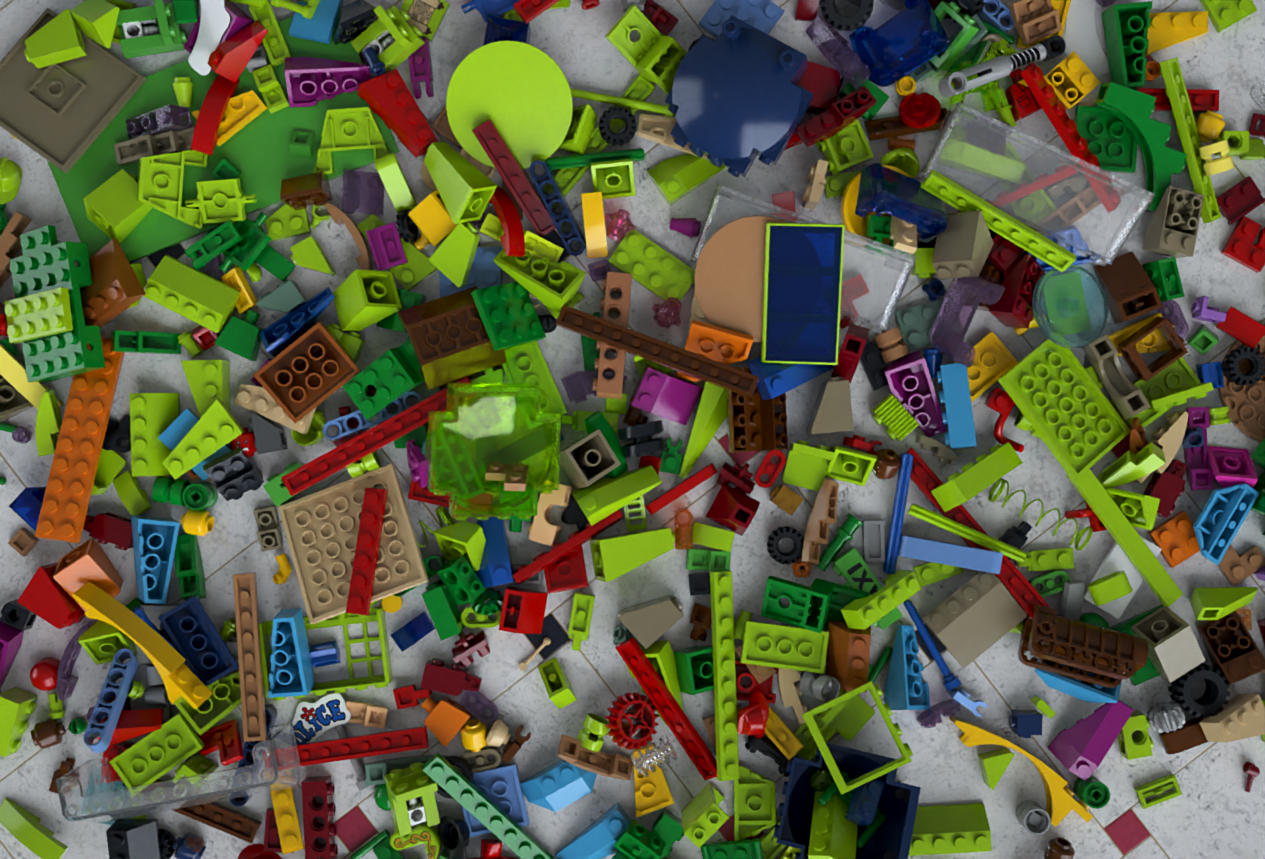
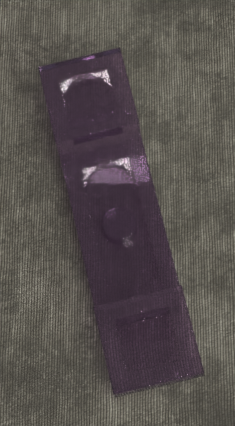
M97 619L88 622L78 630L62 655L57 674V694L59 700L63 701L72 696L79 678L71 675L82 648L78 639L98 621Z

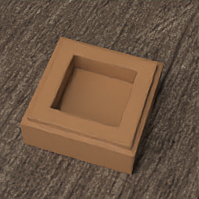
M23 527L8 544L24 557L29 554L40 540Z

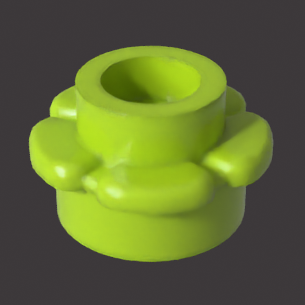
M133 680L128 693V697H131V700H135L137 697L141 698L145 686H143L141 680Z

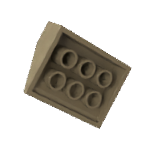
M980 571L926 615L922 621L964 669L1028 615L994 573Z

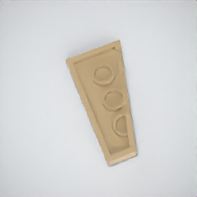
M647 114L639 115L637 136L695 155L688 148L689 146L685 145L683 148L673 142L674 138L670 133L677 123L676 118Z
M240 384L234 400L235 404L302 434H307L317 408L315 407L297 423H294L264 387Z

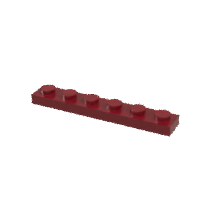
M490 118L472 130L539 237L554 230L556 227L544 202L492 119Z

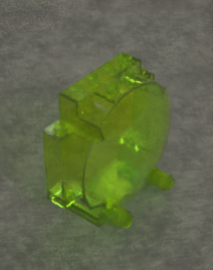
M448 383L446 411H429V427L425 442V454L428 464V490L433 492V495L443 496L447 494L449 496V514L454 520L465 521L467 517H476L477 520H488L489 517L507 520L510 519V516H518L519 519H530L531 516H537L538 490L544 494L552 493V490H559L561 414L557 411H540L541 388L532 383ZM501 462L503 464L522 463L529 465L526 491H504V481L485 480L487 464Z

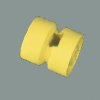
M1227 139L1199 148L1201 159L1205 160L1203 168L1206 176L1234 168L1232 157L1227 154L1230 151ZM1220 152L1221 157L1212 160L1211 154Z

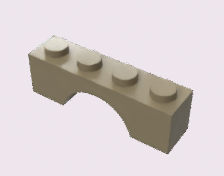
M1107 334L1083 348L1125 420L1151 407L1141 389L1134 386L1126 377L1118 360V351Z

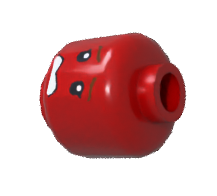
M242 428L245 432L230 441L231 450L241 447L248 456H255L254 452H257V449L254 445V432H248V428Z

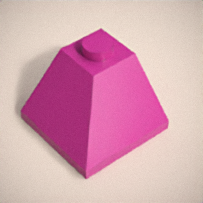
M1208 446V459L1214 477L1223 488L1242 483L1254 488L1258 477L1247 449Z

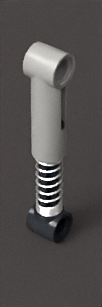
M1053 35L1030 48L1007 56L1001 55L954 72L940 80L938 85L939 92L944 97H953L1008 76L1012 70L1020 69L1022 66L1025 67L1033 61L1034 63L1041 60L1049 61L1064 53L1066 48L1065 41L1061 36ZM975 74L978 75L977 78L967 81V77Z

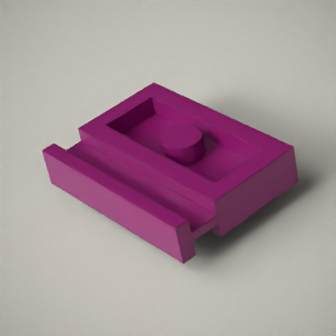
M395 222L366 231L378 271L408 263Z
M414 439L406 442L408 467L412 469L410 475L414 482H418L420 487L424 488L429 485L427 459L418 445L415 446Z

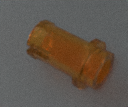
M897 136L889 138L888 150L892 151L896 148L906 147L914 151L915 139L897 138Z

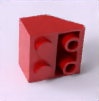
M507 586L504 594L499 630L519 634H541L548 593Z

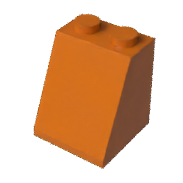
M94 537L61 557L53 574V578L85 612L86 609L72 596L75 591L86 583L91 582L114 598L121 592L123 579Z

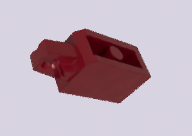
M1173 459L1162 474L1154 473L1143 495L1160 499L1157 516L1167 518L1174 511V503L1183 494L1186 481L1183 480L1187 465L1177 459Z
M109 512L100 513L96 516L86 515L83 529L90 532L89 536L96 538V542L108 544L109 542L115 544V548L120 550L133 548L131 519Z
M432 658L425 665L420 687L457 696L463 690L479 691L482 678L469 673V669L464 668L462 664L452 663L450 665L445 664L442 659Z

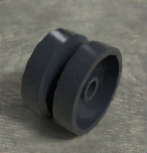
M662 420L617 430L619 440L627 441L633 439V443L624 445L621 448L623 458L642 457L655 454L656 451L668 449L666 438H652V435L664 431Z

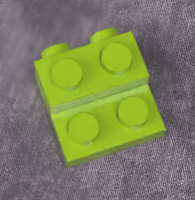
M859 119L824 142H816L818 151L823 152L826 158L825 161H828L827 171H831L832 175L851 169L855 165L874 158Z

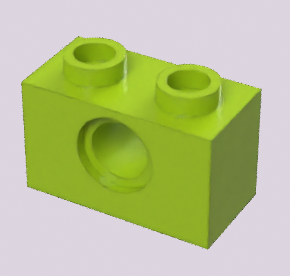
M1138 710L1132 712L1117 736L1120 754L1128 760L1153 755L1151 748L1154 745L1148 733V728L1150 727L1148 717ZM1138 730V735L1132 739V733Z

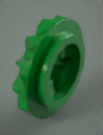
M491 588L490 590H485L471 602V607L480 615H492L501 610L504 597L500 591H494Z

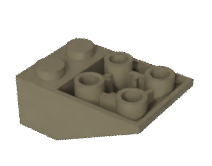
M1168 186L1146 228L1142 250L1169 257L1175 256V258L1193 257L1204 195Z

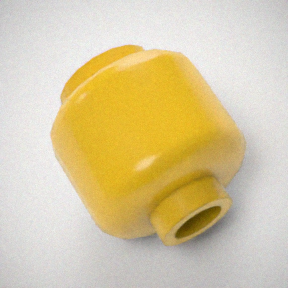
M1207 110L1206 113H1201L1198 116L1196 126L1200 141L1208 143L1209 140L1214 141L1219 138L1225 126L1222 115Z
M189 509L182 515L181 525L187 534L205 536L214 527V517L208 510Z
M478 719L466 721L460 729L462 746L471 752H478L487 745L485 741L488 735L487 726Z

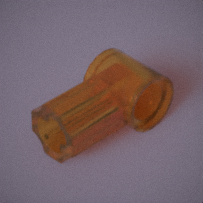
M680 508L674 514L675 549H693V516L686 508ZM682 512L689 515V520L686 523H680L677 519L678 515Z

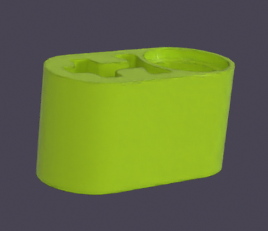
M1124 571L1111 573L1087 585L1096 606L1109 603L1133 591Z

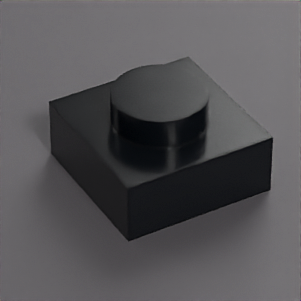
M709 572L688 574L690 596L711 594Z

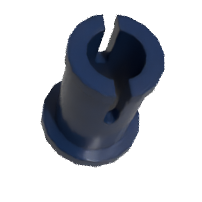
M373 47L366 48L362 55L370 67V73L375 76L383 74L385 72V63L380 61Z

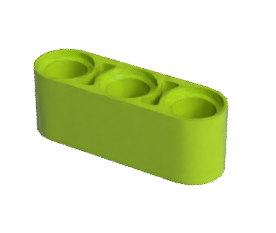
M394 152L374 160L376 169L397 214L402 210L410 211L417 206L416 200Z

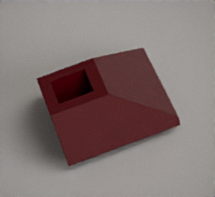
M723 483L705 517L742 536L754 518L760 502Z

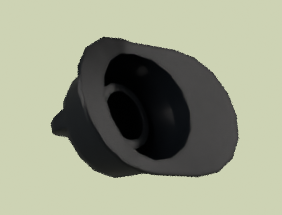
M443 816L440 818L437 830L448 859H464L466 846L469 844L470 838L469 828L461 819Z

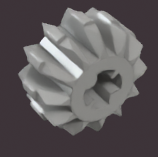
M1165 701L1161 704L1157 703L1156 706H1151L1150 710L1147 711L1150 726L1153 731H1158L1159 733L1176 731V729L1182 728L1183 724L1186 723L1183 709L1179 704L1172 701L1169 703Z

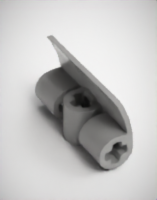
M154 664L138 666L133 680H141L145 690L141 698L137 697L135 700H131V697H129L131 710L162 708L164 710L163 725L171 719V702L168 700L163 680Z

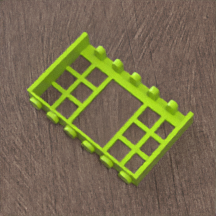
M382 607L370 608L369 616L345 612L316 624H310L308 616H303L306 634L309 629L342 625L344 632L349 679L315 683V686L310 691V693H314V696L327 694V691L332 690L335 693H343L348 688H355V691H360L372 685H375L376 688L387 687L388 683L393 680L385 610ZM273 620L259 623L266 699L268 698V690L270 688L269 674L271 672L270 655L272 654V649H270L269 634H272ZM378 621L379 636L368 637L367 622ZM362 623L364 638L349 640L348 625ZM380 640L382 655L371 656L369 642ZM364 642L366 657L352 659L350 644ZM383 660V675L373 676L372 661ZM367 662L369 676L354 678L352 663ZM303 695V696H294V698H302V697H305L306 695ZM274 697L273 701L284 700L286 697Z

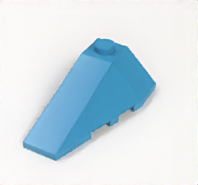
M898 625L884 697V702L888 703L891 710H930L928 683L923 681L921 671L924 670L923 663L918 661L919 647L913 626Z
M617 803L555 853L554 856L557 859H601L615 854L619 850L614 847V844L627 829L631 818Z

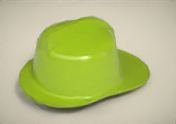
M5 156L0 158V204H6L15 199L22 179L20 166L8 160Z

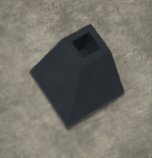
M357 0L343 6L333 40L334 44L337 45L341 42L346 44L353 37L361 34L372 25L377 15L374 12L376 7L364 0Z

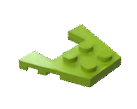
M370 107L327 110L321 135V144L317 153L316 167H314L313 172L323 171L325 174H334L332 152L374 149L375 160L390 154Z
M186 150L140 158L137 201L194 228L202 229L203 217L200 209L181 207L184 165L206 168L208 154Z

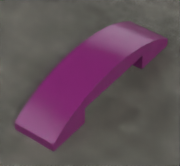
M1209 407L1186 408L1188 413L1186 428L1192 430L1200 427L1203 429L1204 436L1203 446L1190 447L1189 449L1184 448V459L1187 465L1186 473L1190 489L1213 490L1212 469H1209L1206 429L1210 427Z

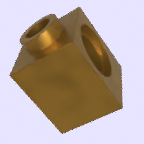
M784 484L776 485L770 493V496H772L770 501L791 516L804 500Z

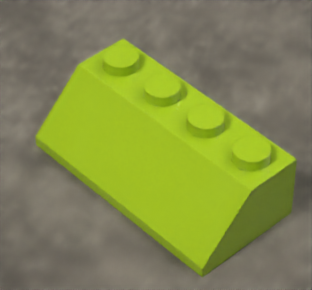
M165 255L149 277L144 297L215 333H219L232 318L241 291L169 255Z
M129 393L132 477L171 475L162 463L172 451L158 437L180 416V393Z
M815 791L808 859H856L858 824L845 818V815H847L846 811H848L846 804L835 792L825 805H820L818 798L824 792Z
M984 803L917 806L908 856L992 851L991 832Z

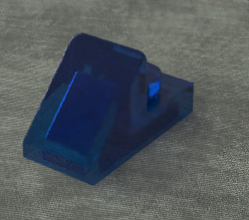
M424 611L390 636L403 652L433 631L435 625Z

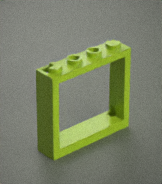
M872 681L802 714L841 795L912 761L910 756L913 753L908 743H902L899 736L903 735L898 723H892L889 716L893 715L888 703H882L880 696L883 693L878 684L873 685ZM869 690L902 756L849 782H845L814 716Z

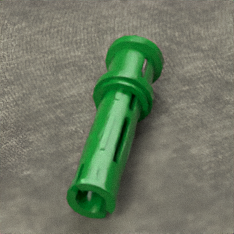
M848 513V518L844 524L837 528L836 536L820 556L819 565H816L824 572L846 542L853 539V534L859 526H863V523L850 513Z

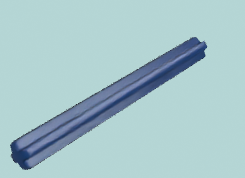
M910 453L901 454V465L899 467L883 571L887 574H894L896 570L913 463V455Z

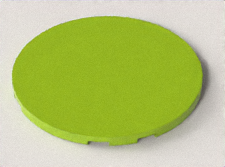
M503 40L483 45L462 60L453 73L448 86L446 110L454 136L472 157L495 168L472 131L475 127L491 118L518 163L524 169L529 168L536 160L547 159L562 144L571 124L573 100L565 74L554 59L531 44Z

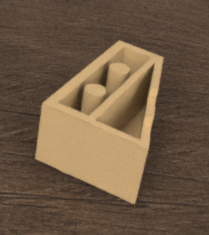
M1238 694L1229 700L1227 705H1222L1224 709L1221 712L1217 710V715H1209V717L1199 722L1209 742H1232L1265 734V707L1259 694Z

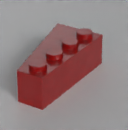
M397 69L359 85L357 95L367 102L370 109L380 116L389 129H392L398 136V139L415 158L426 154L427 148L432 143L438 141Z

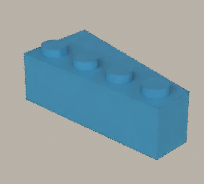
M966 362L940 365L941 371H937L938 383L943 384V391L939 392L940 402L945 404L946 412H942L943 425L948 424L949 431L945 433L946 445H950L951 450L976 448Z
M131 515L137 597L144 603L166 604L180 522L172 518Z

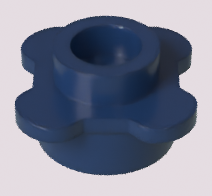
M932 278L931 282L922 285V290L927 293L930 301H936L937 297L944 296L946 293L944 284L937 278Z
M1200 427L1192 430L1186 428L1183 447L1189 449L1190 447L1203 446V429Z

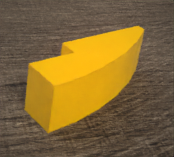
M602 192L582 193L587 258L608 257Z

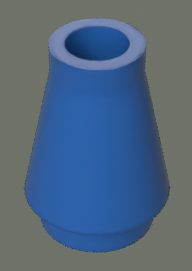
M926 348L922 355L925 357L931 378H937V371H941L940 365L942 364L943 353L941 348Z

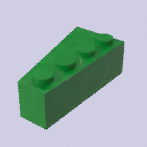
M1153 1L1116 4L1102 13L1111 82L1134 90L1145 85L1147 64L1145 54L1149 44L1147 33L1151 23L1149 12L1152 9Z

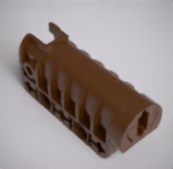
M1034 604L1033 620L1028 615L1023 621L1018 658L1024 665L1107 688L1117 687L1122 682V679H1129L1136 671L1146 665L1148 642L1144 638L1057 615L1056 609ZM1030 651V655L1035 657H1032L1030 660H1028L1027 656L1024 655V653ZM1045 659L1055 662L1054 666L1047 665ZM1064 665H1068V666H1072V667H1075V668H1079L1080 670H1078V669H1073V670L1069 671V668H1068L1067 666H1064ZM1086 671L1096 673V676L1090 677ZM1108 677L1115 678L1116 680L1113 681V682H1110V678H1108Z

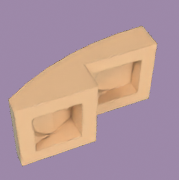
M346 700V708L351 714L349 723L363 724L365 727L385 728L387 707Z

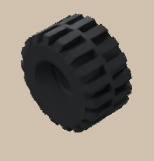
M835 0L821 1L822 14L830 26L840 31L856 30L864 25L870 18L874 5V0H860L858 11L852 16L845 17L836 11Z
M1204 663L1177 678L1168 687V691L1173 693L1170 697L1175 701L1174 703L1179 704L1184 711L1196 717L1202 716L1207 718L1209 715H1217L1216 711L1221 712L1224 709L1222 705H1227L1228 700H1226V697L1230 696V692L1227 691V688H1230L1228 682H1225L1227 679L1225 675L1221 674V671ZM1204 679L1206 682L1205 693L1200 698L1194 700L1192 697V687L1198 680Z

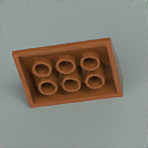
M112 239L89 258L93 285L80 288L85 326H99L100 329L146 294L117 239Z
M321 320L253 374V376L290 419L297 423L361 370L337 337Z

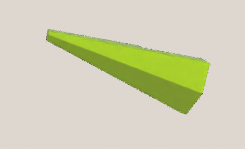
M705 382L679 477H687L726 419V389Z

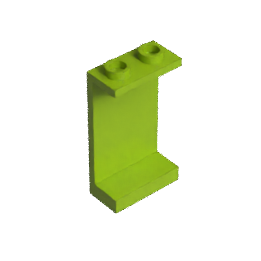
M710 782L681 810L683 833L698 848L729 819V816L718 806L725 799L724 795Z

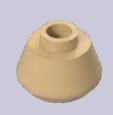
M501 719L495 720L489 729L485 739L487 745L498 747L501 744L506 745L511 734L508 732L509 727Z

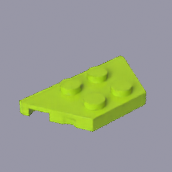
M740 764L739 779L734 780V841L744 840L751 835L755 836L763 829L776 825L775 781Z

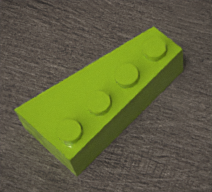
M1009 442L1002 446L1000 443L988 449L990 451L989 454L984 452L975 458V463L971 461L961 467L962 471L960 473L956 471L949 475L946 482L931 491L944 512L967 502L1023 463Z

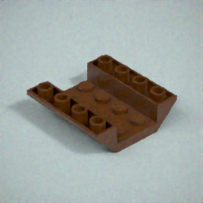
M477 286L398 312L404 331L408 333L421 366L420 372L427 390L507 362L504 349L494 351L471 295V292L478 289Z
M733 367L752 374L750 368ZM757 386L751 399L726 390L729 453L788 449L785 393L772 399L762 400Z

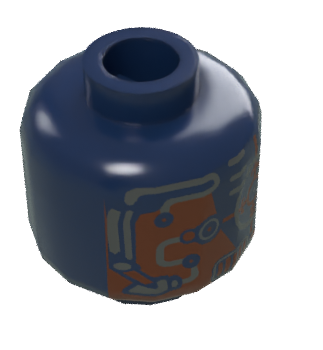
M186 833L182 838L178 836L173 846V849L176 850L174 854L176 859H200L206 848L204 840L191 833Z

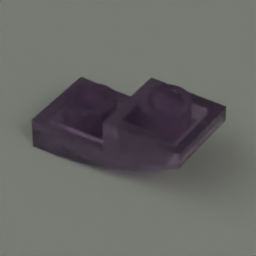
M955 699L933 705L930 707V710H925L917 717V722L924 726V728L935 727L937 723H942L941 714L943 716H953L955 712L961 711L960 703Z

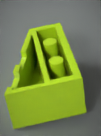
M227 360L181 361L200 417L204 415L218 398L231 413L230 362Z
M13 687L0 693L1 756L7 757L16 753L21 747L22 741L20 739L29 727L30 723L28 720L30 715L36 710L38 695L18 687Z

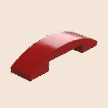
M221 75L216 77L207 92L197 118L191 144L192 150L212 156L219 139L217 135L230 98L235 96L240 83L239 80L235 83Z
M497 186L489 203H493L504 230L500 240L507 256L522 257L525 255V242L519 214L507 193Z

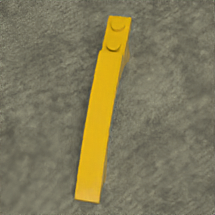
M88 582L72 594L86 609L84 614L88 618L101 620L116 627L143 650L159 672L167 691L168 700L172 704L182 696L196 710L213 694L184 664L186 659L160 634L105 591Z
M954 716L949 718L964 732L959 739L967 747L982 744L1002 745L1019 751L1032 761L1044 783L1046 812L1051 818V824L1055 827L1072 809L1087 823L1093 818L1088 812L1090 808L1083 801L1079 800L1077 802L1072 798L1075 794L1066 787L1068 782L1032 753L1002 735L970 721Z

